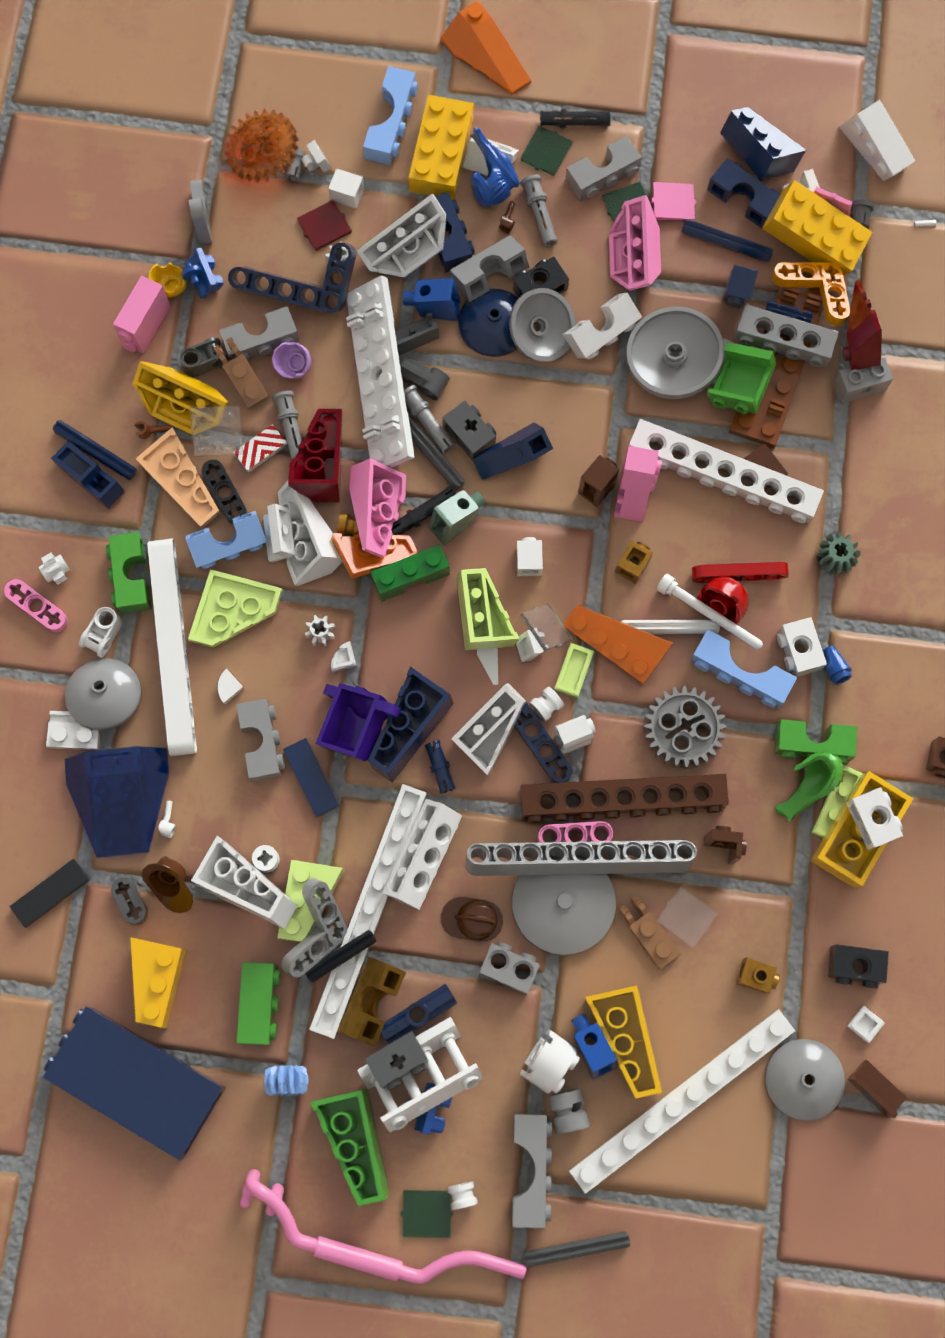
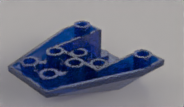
M134 746L88 751L66 758V785L96 857L103 858L148 853L151 848L169 777L167 748Z

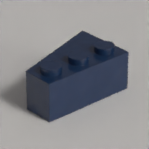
M749 107L732 110L720 132L761 180L794 172L806 152L803 147Z

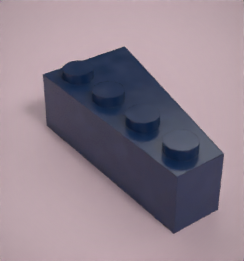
M411 666L395 702V705L401 708L397 718L387 717L388 720L383 731L381 730L368 759L371 767L392 783L454 704L451 694Z

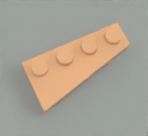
M173 428L169 429L136 458L139 465L201 529L220 514Z

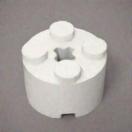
M548 1030L546 1034L549 1037L546 1040L540 1038L525 1061V1064L528 1065L526 1072L522 1069L520 1072L522 1077L547 1094L551 1091L559 1092L565 1082L563 1076L568 1069L573 1070L580 1059L576 1055V1047L551 1030Z

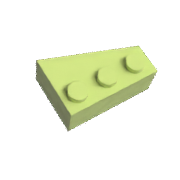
M486 568L461 570L456 578L465 650L514 647L520 638L509 621L507 611L503 609L498 598L499 595Z
M291 860L285 895L297 907L285 929L279 927L278 939L300 943L313 932L316 924L303 898L302 888L309 879L316 878L325 882L333 895L339 880L345 872L343 868Z

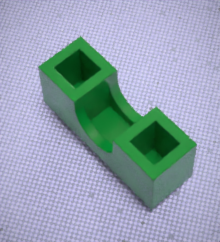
M439 544L371 571V577L379 598L383 602L403 594L405 588L416 582L426 581L428 584L450 575V566Z

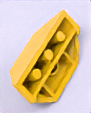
M143 361L139 362L132 383L151 416L191 435L219 425L228 403L216 388L174 368Z

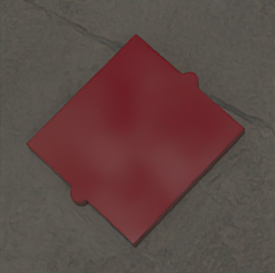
M334 200L297 218L304 231V237L310 240L316 251L352 233L345 220V214L340 212Z

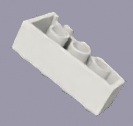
M218 835L191 880L206 892L283 929L287 926L297 907L290 898Z

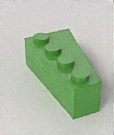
M368 1089L310 1102L321 1122L324 1134L326 1133L333 1148L332 1151L335 1158L338 1159L341 1165L343 1175L357 1205L361 1206L389 1198L390 1193Z

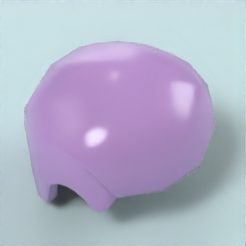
M283 342L274 350L272 356L273 368L281 376L288 379H299L310 370L312 362L310 352L303 345L295 342Z

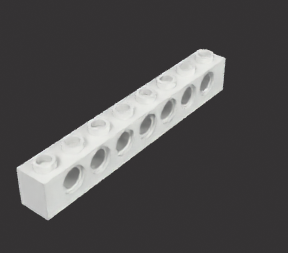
M642 419L639 420L629 446L653 450L649 444L656 442L662 447V449L657 450L659 451L657 460L662 461L661 469L666 470L669 468L677 471L676 473L681 477H692L700 480L699 482L704 486L718 487L723 489L722 491L727 495L741 496L750 504L764 505L769 507L768 510L775 514H787L792 516L791 519L798 523L811 522L824 492L822 489ZM679 451L683 453L684 458L676 459L672 453ZM702 460L707 464V467L699 468L696 466L695 461ZM725 469L729 472L730 476L722 477L719 475L718 470ZM745 476L750 477L753 480V485H743L741 478ZM771 486L776 494L772 496L766 494L764 487ZM787 497H796L798 504L793 505L789 503Z

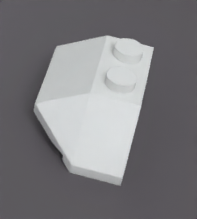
M431 194L359 248L357 252L369 271L406 278L443 250L446 213L434 194Z

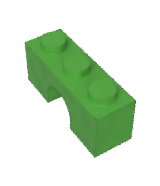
M139 532L109 536L106 554L108 560L111 559L112 568L108 569L110 582L114 583L115 592H111L113 607H116L121 614L151 610L149 588L145 580H130L127 578V573L133 565L146 563L141 535Z
M781 719L776 724L775 754H781L784 759H797V756L808 758L816 754V752H826L839 757L842 760V764H847L848 761L856 757L857 726L831 724L826 729L825 742L816 743L808 738L806 722Z

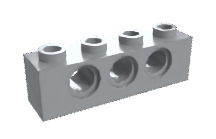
M745 304L734 340L739 341L740 344L745 346L754 345L764 350L773 351V353L784 354L792 360H805L816 367H827L839 332ZM757 328H764L767 334L759 333ZM780 335H787L791 340L784 341ZM803 342H811L814 347L808 348Z

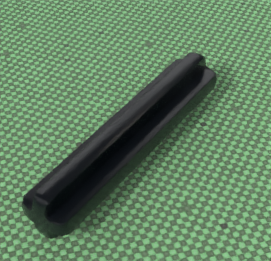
M367 930L320 960L305 973L309 981H317L376 943L377 940L372 931Z

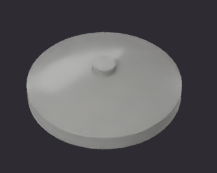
M666 307L648 314L635 326L627 343V363L632 377L645 391L661 398L683 399L702 392L713 383L723 364L724 343L719 329L706 315L687 307Z
M550 856L552 860L560 861L558 857ZM576 856V858L579 860H586L582 856ZM607 874L520 875L513 891L512 909L520 932L535 947L555 955H574L593 947L608 932L615 915L616 897L612 882Z

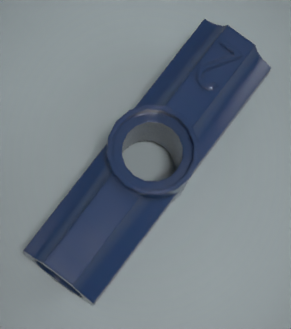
M444 984L385 1021L381 1033L387 1043L391 1044L407 1033L424 1026L427 1022L458 1003L448 986ZM416 1007H421L425 1012L424 1020L419 1023L414 1022L411 1018V1012Z

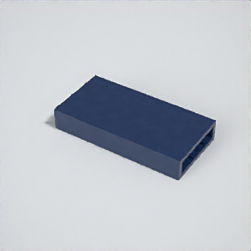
M88 1006L84 1010L80 1009L73 1019L75 1025L71 1032H66L60 1040L58 1046L61 1048L55 1057L52 1056L47 1061L44 1067L46 1073L43 1078L178 1160L184 1159L226 1087L96 1009Z

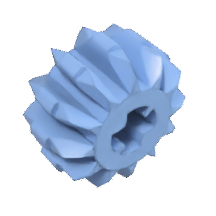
M289 1065L270 1067L265 1070L264 1087L267 1095L292 1096L307 1092L309 1084L307 1068Z

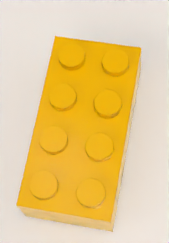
M428 95L409 174V192L428 196L431 194L437 196L449 192L451 199H456L474 119V103Z
M796 180L791 182L781 192L762 227L763 230L811 262H830L839 266L842 269L843 277L854 269L872 234V231Z
M870 771L860 776L810 860L854 889L864 885L887 843L867 850L846 802L881 787L882 791L886 792L890 797L892 804L890 808L894 816H897L901 821L913 800L912 797ZM873 811L872 820L876 824H881L882 818L880 814Z

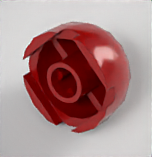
M725 576L713 578L703 586L697 596L698 600L736 624L744 617L749 604L748 594L744 587L738 581Z

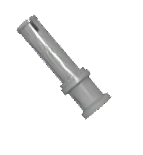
M530 175L521 181V187L525 189L527 205L533 210L544 247H551L557 244L558 240L545 204L547 202V195L543 193L540 175ZM541 216L544 217L547 229L544 227Z
M415 385L407 387L404 390L406 406L411 411L410 415L412 418H418L443 454L448 452L447 448L451 450L455 443L452 442L429 411V403L424 401L418 394V388Z
M281 391L274 394L272 399L277 405L279 413L277 419L283 424L292 459L298 453V447L302 441L296 421L299 414L294 408L293 392Z

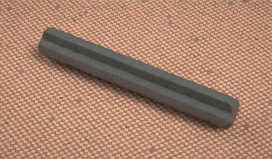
M408 415L412 441L454 490L457 491L462 488L465 480Z
M620 1232L525 1251V1265L532 1267L627 1248L630 1246V1239L627 1232Z

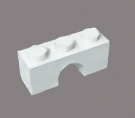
M628 293L617 294L600 307L605 315V325L600 331L594 328L590 320L580 321L562 334L577 359H592L599 354L598 349L602 346H609L617 341V335L624 331L626 333L635 328L637 325L636 321L641 319L642 316Z

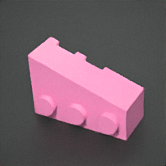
M628 446L621 473L614 517L643 522L650 492H654V487L660 473L662 461L657 460L659 451Z

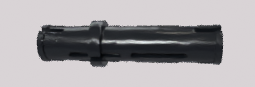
M561 109V111H540V126H561V128H566V126H610L611 122L610 111H567L566 109ZM578 118H597V119H578Z
M450 485L414 510H407L406 515L393 523L391 530L394 535H402L413 527L418 528L421 526L420 523L432 516L436 506L456 495L455 490Z

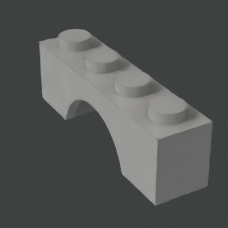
M514 1114L513 1141L530 1153L534 1163V1175L530 1185L522 1193L512 1197V1227L545 1228V1222L551 1220V1204H546V1193H551V1176H546V1165H551L552 1153L551 1148L546 1147L547 1137H552V1120H547L546 1114Z

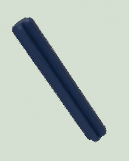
M686 219L682 228V232L765 262H769L773 253L772 248Z
M58 420L53 426V431L57 435L128 480H132L136 475L137 470L134 466L65 422Z

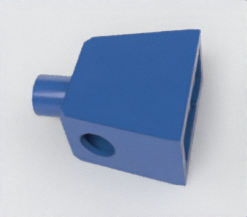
M453 278L418 280L415 291L403 292V305L415 306L420 317L426 318V314L431 312L432 319L458 321L461 298Z
M581 1014L572 1019L571 1022L577 1032L573 1035L574 1042L592 1079L594 1080L616 1069L617 1059L598 1023L591 1025L586 1014ZM593 1039L596 1043L594 1045H587L586 1041Z

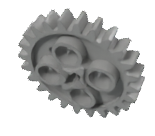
M683 686L681 693H678L677 689L673 687L671 696L664 691L662 693L663 700L658 697L654 700L657 707L650 705L648 708L653 715L647 714L644 718L650 722V724H646L643 727L644 730L650 731L645 736V740H653L649 749L657 748L656 757L662 754L665 755V764L672 759L675 768L679 762L683 763L684 769H687L689 762H692L696 768L699 765L698 759L704 764L707 763L708 757L706 754L714 757L716 752L713 748L720 749L722 747V744L717 740H724L726 738V735L720 732L727 728V725L720 723L725 718V715H717L721 706L713 707L711 705L714 697L708 700L704 699L706 691H703L700 696L696 695V687L692 689L691 693H687L686 686ZM683 706H692L695 710V715H686L683 711ZM704 716L703 720L692 724L688 731L684 729L672 738L666 739V735L677 731L682 724L687 725L697 717ZM664 717L670 718L674 726L672 728L664 727L661 719ZM699 726L705 727L708 730V737L699 736L696 728ZM683 739L687 744V749H678L674 744L675 740Z

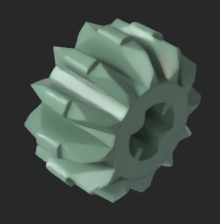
M838 532L836 537L829 534L826 540H822L819 544L821 549L818 550L817 556L822 557L819 562L820 565H828L826 568L827 572L834 568L836 575H840L842 570L848 573L851 571V566L855 567L858 564L856 558L861 555V551L855 549L858 546V542H850L851 535L843 538L841 532ZM837 550L841 552L840 556L836 555Z

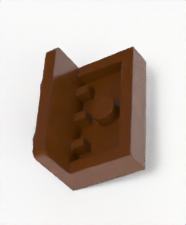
M715 826V829H711L704 836V846L729 849L728 864H735L741 859V856L746 854L747 841L743 840V833L733 832L731 827Z

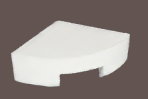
M350 641L342 644L335 652L331 661L332 673L357 667Z
M227 668L221 674L218 681V693L224 704L228 703L244 689Z

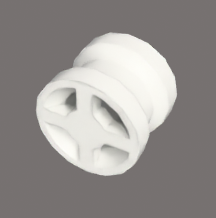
M262 845L253 852L252 861L259 871L270 873L279 866L280 857L273 847Z
M473 1181L447 1187L448 1193L452 1196V1210L478 1204L477 1198L473 1195L472 1191L474 1188Z

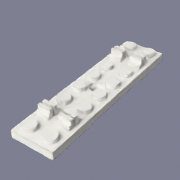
M381 275L348 293L347 305L349 316L346 317V320L349 322L347 327H350L352 332L365 428L362 431L365 434L363 438L368 443L369 457L393 468L415 457L404 396L388 278Z

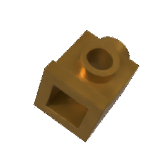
M631 540L616 566L615 573L637 584L653 552L650 551L646 544L642 542L635 543ZM636 559L639 564L636 565L630 562V560Z
M746 957L742 961L736 984L767 994L770 993L771 989H776L780 975L775 973L777 967ZM758 971H762L765 974L763 981L757 979L756 974Z

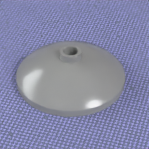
M546 288L530 290L519 297L512 308L509 320L510 333L515 346L523 355L538 362L553 361L563 356L570 346L562 334L576 325L575 316L568 301L558 292ZM534 323L537 325V331L533 328Z
M109 658L92 660L79 667L68 680L65 689V704L70 715L80 725L93 730L112 729L125 723L136 712L141 701V684L133 669L119 660ZM98 685H104L101 690H96Z
M797 1039L783 1044L772 1054L766 1066L765 1085L771 1101L781 1112L794 1119L810 1121L828 1115L837 1107L844 1093L845 1075L841 1062L831 1049L814 1040ZM808 1074L813 1078V1082L810 1085H807L804 1081L805 1076Z

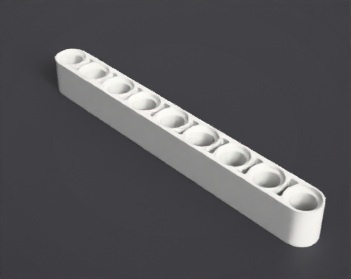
M173 538L148 541L168 751L170 757L197 753L175 542Z

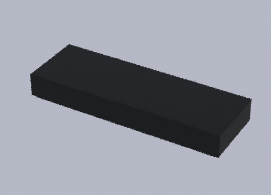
M72 859L9 907L21 924L27 928L90 879L77 861Z

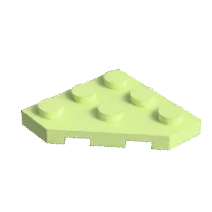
M210 569L188 640L214 648L276 614L283 592L282 588Z

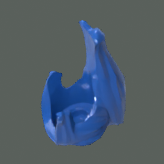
M475 127L470 137L476 142L484 155L488 168V178L485 180L479 172L473 173L471 176L473 193L481 207L491 208V205H498L504 202L510 196V190L518 187L520 181L507 155L490 143L479 127Z

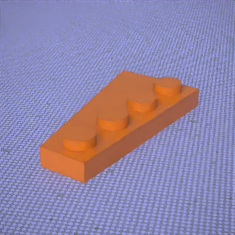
M576 605L563 624L565 628L643 684L673 645L671 641L664 640L580 605Z

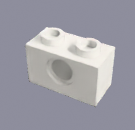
M811 617L781 626L778 630L777 641L780 648H784L786 654L784 661L788 672L791 671L793 676L798 677L820 671L827 665ZM794 644H802L805 647V653L797 652Z
M881 787L846 802L867 850L903 836L901 832L903 830L902 823L897 816H894L890 808L892 805L890 797L886 792L882 791ZM873 811L880 814L882 818L881 824H876L872 820Z

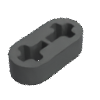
M119 878L114 881L111 892L123 918L133 925L142 924L148 917V909L137 886L128 878ZM122 883L126 886L130 885V888L127 890L130 897L128 900L123 894H118ZM130 903H133L137 909L141 908L142 911L138 913V919L129 917V914L132 913Z

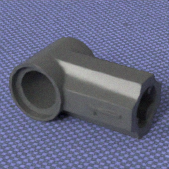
M409 357L400 368L402 379L418 387L425 396L432 400H438L450 381L449 376L438 368L430 369Z

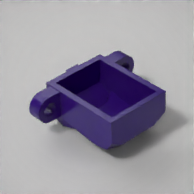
M339 683L338 687L326 684L323 694L333 698L315 744L357 760L367 761L381 733L384 721L388 716L397 718L401 708L387 702L383 696L369 692L359 686L352 687Z

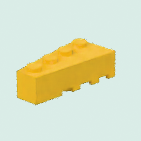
M638 986L585 997L635 1099L662 1093Z

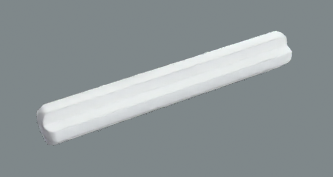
M712 620L621 621L651 634H705L707 629L717 634L720 630V625Z

